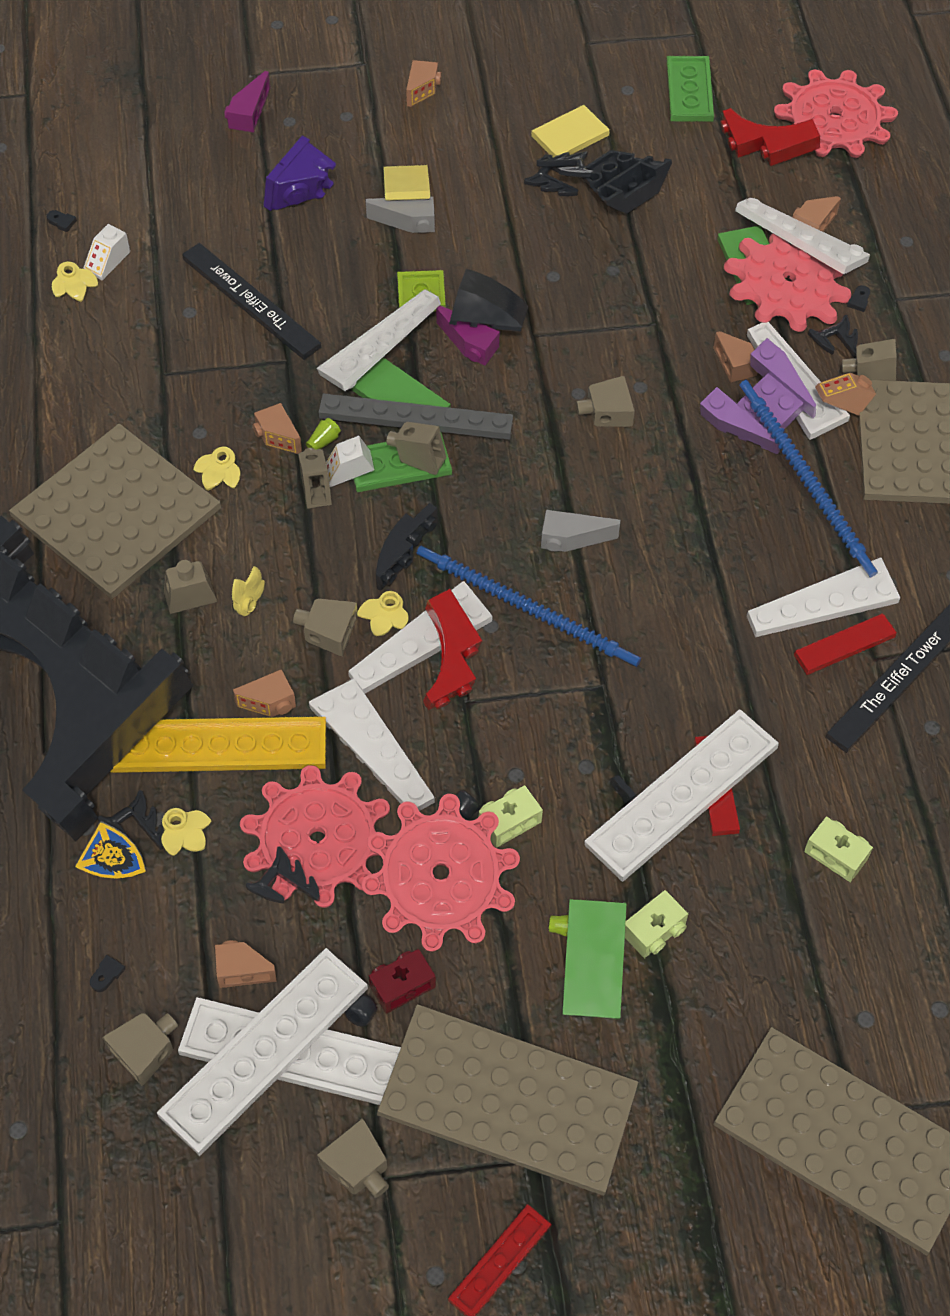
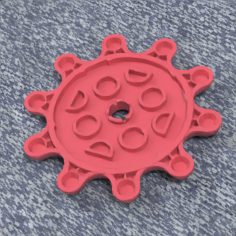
M811 70L808 73L810 82L808 85L800 86L793 82L783 85L784 95L791 99L792 102L789 104H778L774 108L776 118L791 121L793 124L813 118L820 134V148L815 150L816 155L819 157L827 156L833 148H843L851 157L859 158L865 150L863 142L872 141L883 145L890 139L889 131L883 129L880 123L892 122L898 115V111L895 108L885 107L877 102L885 93L883 86L874 84L870 87H861L856 83V73L851 70L843 71L841 76L835 80L826 78L820 70Z
M774 233L770 235V244L768 245L759 244L751 238H744L739 244V249L745 254L746 258H729L725 262L724 270L741 279V283L734 285L730 289V296L738 301L745 299L754 301L758 306L755 318L760 322L766 323L774 316H783L789 321L790 327L798 332L806 329V319L811 316L819 318L826 324H834L837 321V312L830 303H848L851 298L850 289L834 281L835 278L843 276L842 273ZM787 276H790L789 279H791L792 282L785 280V278H787Z
M309 765L302 769L300 774L301 782L295 789H285L279 783L273 781L263 786L262 795L269 802L270 806L268 811L262 815H246L240 821V827L244 833L254 835L260 840L258 849L247 854L243 864L246 870L252 873L268 870L276 858L277 847H282L289 858L292 872L295 871V860H299L305 874L306 884H309L310 876L314 877L320 895V900L318 902L315 901V903L322 908H327L333 904L335 887L341 883H351L363 891V879L367 875L372 874L366 868V862L373 856H380L370 850L368 838L376 832L374 829L375 823L388 815L390 806L384 799L364 802L358 798L357 791L362 783L359 774L348 772L338 783L329 785L322 781L320 770L315 766ZM314 832H322L325 835L324 839L319 841V843L311 840L310 836ZM278 875L272 886V889L282 895L285 900L297 890L296 887Z
M454 794L444 795L440 799L437 812L433 815H424L414 803L403 802L397 810L398 817L402 823L399 833L389 836L381 832H375L368 838V847L371 851L382 857L383 867L379 872L367 875L363 879L362 889L368 895L383 894L390 899L391 908L383 917V928L389 933H396L407 924H416L422 930V945L430 952L439 950L443 943L444 934L450 929L460 930L471 943L481 942L485 937V929L481 923L482 913L489 908L507 912L513 908L515 903L513 894L500 886L499 877L502 872L513 869L519 864L520 856L518 852L512 848L497 849L492 845L491 835L499 824L495 813L487 811L473 821L465 820L459 812L460 801ZM439 865L445 866L449 870L448 877L443 880H439L433 875L434 868Z

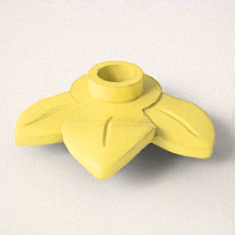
M63 262L57 268V277L52 282V291L55 297H60L67 293L73 299L82 302L86 294V287H97L98 280L90 270L81 269L73 262ZM66 270H71V271H73V272L68 274V273H65L64 271H66Z
M219 447L212 454L203 455L197 460L193 469L195 472L203 473L202 482L207 491L213 489L222 481L234 489L240 480V469L235 464V454L228 447ZM222 455H226V456H227L225 460H223V461H220V460H219V457H220V456H222Z
M253 566L246 582L234 579L232 588L233 608L239 615L247 616L253 612L256 607V601L263 593L265 580H262L261 572L257 567Z
M394 591L384 592L379 599L367 600L362 604L357 613L358 617L371 620V631L375 636L385 635L392 627L403 629L408 623V613L403 609V600Z
M179 808L168 810L162 819V825L165 830L161 837L163 847L172 856H175L182 847L193 852L204 850L206 839L202 829L211 823V819L205 813L197 810L185 812ZM177 820L181 822L178 825H172L173 821Z

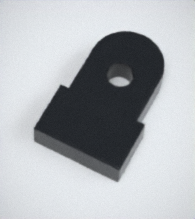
M57 210L47 213L48 223L65 232H68L77 222V218L68 213L64 214Z
M864 285L858 286L853 296L851 295L847 307L865 312L869 302L870 289Z
M619 775L611 778L613 788L626 805L636 798L634 791Z
M106 955L100 962L99 968L90 978L91 988L96 992L105 991L115 978L118 979L125 971V966L109 955Z

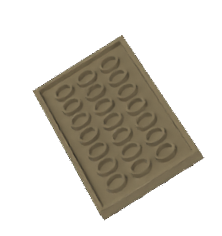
M417 1004L377 1115L604 1196L638 1081Z
M771 1027L716 1118L714 1126L927 1256L950 1214V1132Z

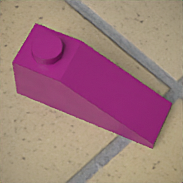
M264 71L232 97L230 105L225 108V119H228L229 129L248 132L255 131L271 88L268 71Z
M439 305L436 308V318L439 327L465 357L473 362L486 365L499 348L500 332L481 323H478L477 327H471V322L457 321L456 325H451L449 322L452 310Z

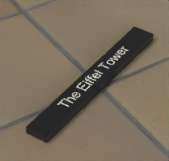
M200 242L182 254L183 260L303 360L321 348V342Z
M950 604L827 732L826 738L847 753L950 644Z

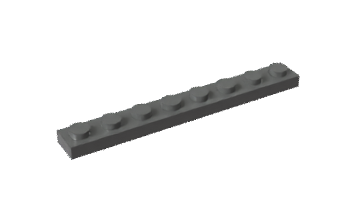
M332 394L322 395L319 409V418L322 419L330 418L331 420L402 427L406 422L439 426L440 432L509 440L513 424L512 414Z

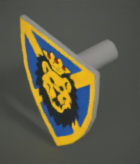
M102 821L99 823L75 865L76 868L87 873L115 879L132 877L146 872L143 858L136 845L124 833Z

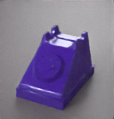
M302 135L266 177L263 207L271 211L272 209L278 210L310 199H322L326 194L322 189H330L333 186V181L328 177V169L333 170L336 167V163L309 143L310 139Z

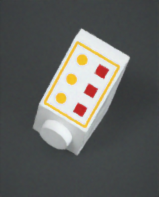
M107 224L94 237L83 269L90 270L96 278L103 280L130 253L127 234Z
M360 436L336 444L326 461L330 487L374 470L371 452Z

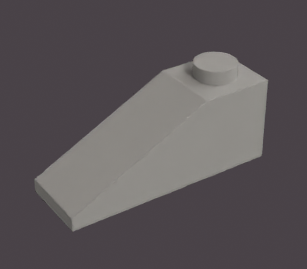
M430 196L429 199L413 200L366 199L368 219L411 233L435 232L433 196Z
M546 510L541 548L550 551L566 552L618 539L620 520Z

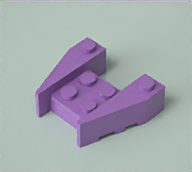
M766 338L750 354V366L763 376L753 389L759 397L765 400L766 406L770 407L769 412H773V417H776L777 422L781 424L780 428L785 429L802 411L806 412L811 418H814L816 416V403L786 353ZM716 387L700 403L701 416L718 430L734 434L741 440L756 443L761 448L775 454L780 452L779 444L775 443V439L771 438L772 433H768V428H765L764 423L760 422L761 417H757V412L755 413L751 409V402L746 395L736 404Z

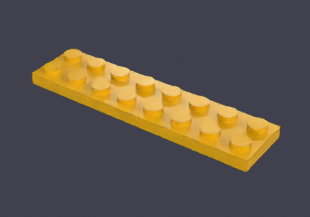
M326 717L159 720L110 772L303 769L309 765L315 766L318 769H326Z

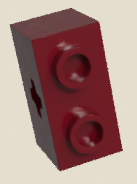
M419 949L413 952L407 951L402 953L393 963L387 966L385 964L380 965L368 975L369 986L386 1014L436 988V976Z

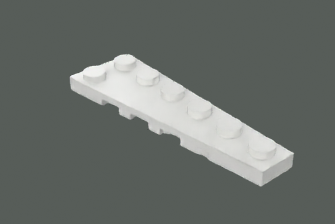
M748 198L737 204L736 212L842 274H846L866 264L869 260L870 254L864 252L861 246L849 245L775 210L755 198Z
M762 322L748 329L747 337L755 349L768 338L786 353L816 403V416L814 418H811L804 411L796 417L809 440L848 422L850 415L846 410L822 401L815 388L820 383V380L769 322Z
M882 558L871 561L878 571L873 577H869L864 568L858 566L749 610L747 618L755 637L897 604L899 603L900 596Z
M464 581L451 590L476 630L492 622L490 612ZM426 610L348 671L351 680L355 679L364 694L441 651L438 633Z
M355 679L309 701L310 709L318 717H326V726L339 736V739L345 746L348 745L362 764L365 763L373 775L381 784L387 787V790L401 804L406 801L412 802L420 811L435 803V797Z

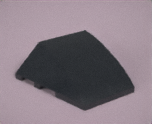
M610 150L585 166L587 170H592V177H582V179L608 206L627 214L660 192L672 165V159L665 158L663 162L655 161L653 156H647L642 159L636 158L634 153Z
M466 269L457 292L449 324L456 325L457 321L471 322V327H477L478 323L489 324L492 329L521 332L528 305L516 293L496 280L479 272Z

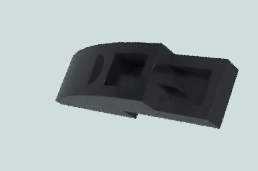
M431 503L414 518L405 514L389 533L377 562L376 584L378 590L381 591L386 585H391L395 581L397 574L411 565L414 559L413 548L420 543L422 537L428 531H433L437 526V507Z

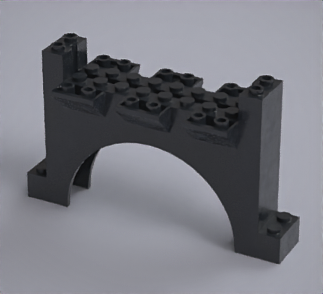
M0 516V650L25 657L44 669L50 678L56 701L55 729L49 750L40 768L22 791L39 805L38 808L76 842L98 819V816L93 811L96 806L87 798V794L194 685L188 677L191 673L183 666V660L174 652L168 654L165 650L161 649L141 668L134 662L136 660L135 657L125 648L121 651L116 646V641L107 633L102 635L96 629L91 631L87 627L88 623L79 616L81 614L79 610L70 602L66 605L61 601L63 598L52 587L48 590L42 584L36 585L34 583L35 579L26 571L27 568L24 565L34 555L29 546L31 541L22 533L23 529L13 519L9 522L3 516Z

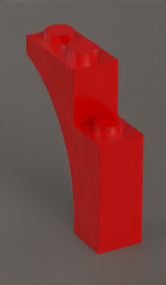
M731 108L723 111V120L720 121L721 128L724 134L728 133L729 147L731 151L735 150L738 158L760 150L763 159L767 158L770 166L820 148V134L813 118L792 125L767 126L751 122L738 115Z
M451 589L429 599L425 607L436 628L441 646L440 672L436 682L426 693L423 700L428 710L434 707L440 709L450 703V699L456 695L459 697L467 695L473 690L472 687L476 680L465 659H469L479 652L478 649L482 639Z

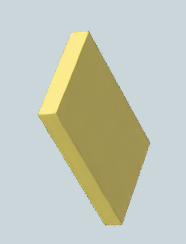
M582 105L532 130L531 136L550 155L555 157L569 152L571 155L609 136L610 130L585 105Z
M428 166L384 167L385 200L429 199Z

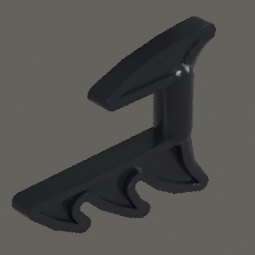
M587 151L572 155L566 152L555 157L548 155L536 160L537 167L576 166L559 168L560 175L592 177V170H587L584 159L588 157Z
M565 166L541 167L535 175L524 179V184L541 186L540 191L558 192V196L578 195L577 188L547 175L550 170L559 173V168Z
M844 315L836 325L821 331L809 329L808 335L830 354H834L835 348L828 340V337L836 334L851 355L856 358L858 331L854 329L853 333L849 335L850 322L847 315Z
M142 790L138 791L135 800L113 816H98L99 823L102 821L124 833L129 839L130 837L119 824L132 816L160 850L164 848L161 840L164 833L163 825H159L158 831H156V810L154 806L150 808V812L146 816V800Z
M280 846L277 847L276 858L273 864L260 880L255 883H246V889L269 901L283 904L285 902L284 897L269 887L278 875L317 902L320 900L318 886L314 877L310 876L309 884H306L305 874L299 860H295V871L292 872L289 858Z

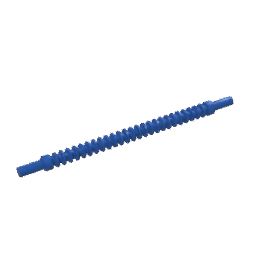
M748 380L742 381L739 386L751 402V409L755 413L757 412V417H761L760 422L764 423L765 428H768V433H772L771 438L775 439L776 444H779L778 448L783 449L782 454L786 455V460H790L789 465H794L793 470L797 471V476H801L800 481L805 482L804 487H809L808 492L812 493V498H816L815 503L820 504L819 509H824L823 514L828 515L827 520H831L830 525L835 526L834 531L839 532L838 537H843L842 542L847 543L846 548H850L849 553L853 558H857L868 576H875L878 571L866 555L865 546L859 543V538H855L856 533L851 532L852 527H847L848 522L843 521L844 516L839 515L840 510H835L837 506L832 504V499H828L829 494L824 493L825 488H820L821 483L817 482L818 478L816 476L813 477L814 472L809 471L810 466H805L807 462L802 460V455H798L799 450L795 449V444H791L792 440L788 438L787 433H784V428H780L781 424L777 422L776 417H773V412H769L770 407L766 406L765 400L757 395Z
M422 545L418 548L417 555L437 564L438 569L442 571L448 570L449 574L454 573L455 577L460 576L461 580L466 579L468 584L472 582L473 587L478 585L479 590L485 589L486 593L491 592L492 596L497 595L499 600L503 598L505 603L509 601L511 606L516 605V608H522L523 612L529 611L530 616L535 614L536 619L541 617L542 622L548 621V625L554 624L555 629L560 627L561 632L566 630L567 635L573 634V638L579 637L580 642L585 640L586 645L591 643L593 648L599 647V651L604 650V653L610 657L616 656L635 667L639 665L641 657L619 647L618 642L614 640L608 641L607 637L601 638L602 635H595L594 630L589 632L588 627L583 629L582 624L576 625V621L570 622L569 617L564 619L563 614L558 616L557 611L551 612L550 608L544 609L543 604L538 606L537 601L532 603L531 598L526 599L525 595L519 596V592L513 593L512 588L507 590L506 585L501 587L500 582L494 583V579L488 580V576L482 577L481 572L476 574L475 569L470 571L469 566L464 568L463 563L458 565L457 560L452 561V558L447 555L441 556Z

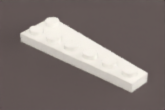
M423 290L317 368L320 376L344 391L354 387L358 379L441 304L438 296Z

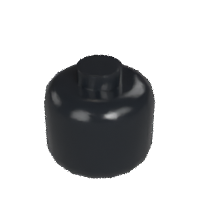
M460 790L456 794L460 801L459 812L462 818L469 820L479 810L480 804L468 792Z
M362 994L344 1013L352 1024L363 1027L367 1026L375 1016L377 1006L372 997Z

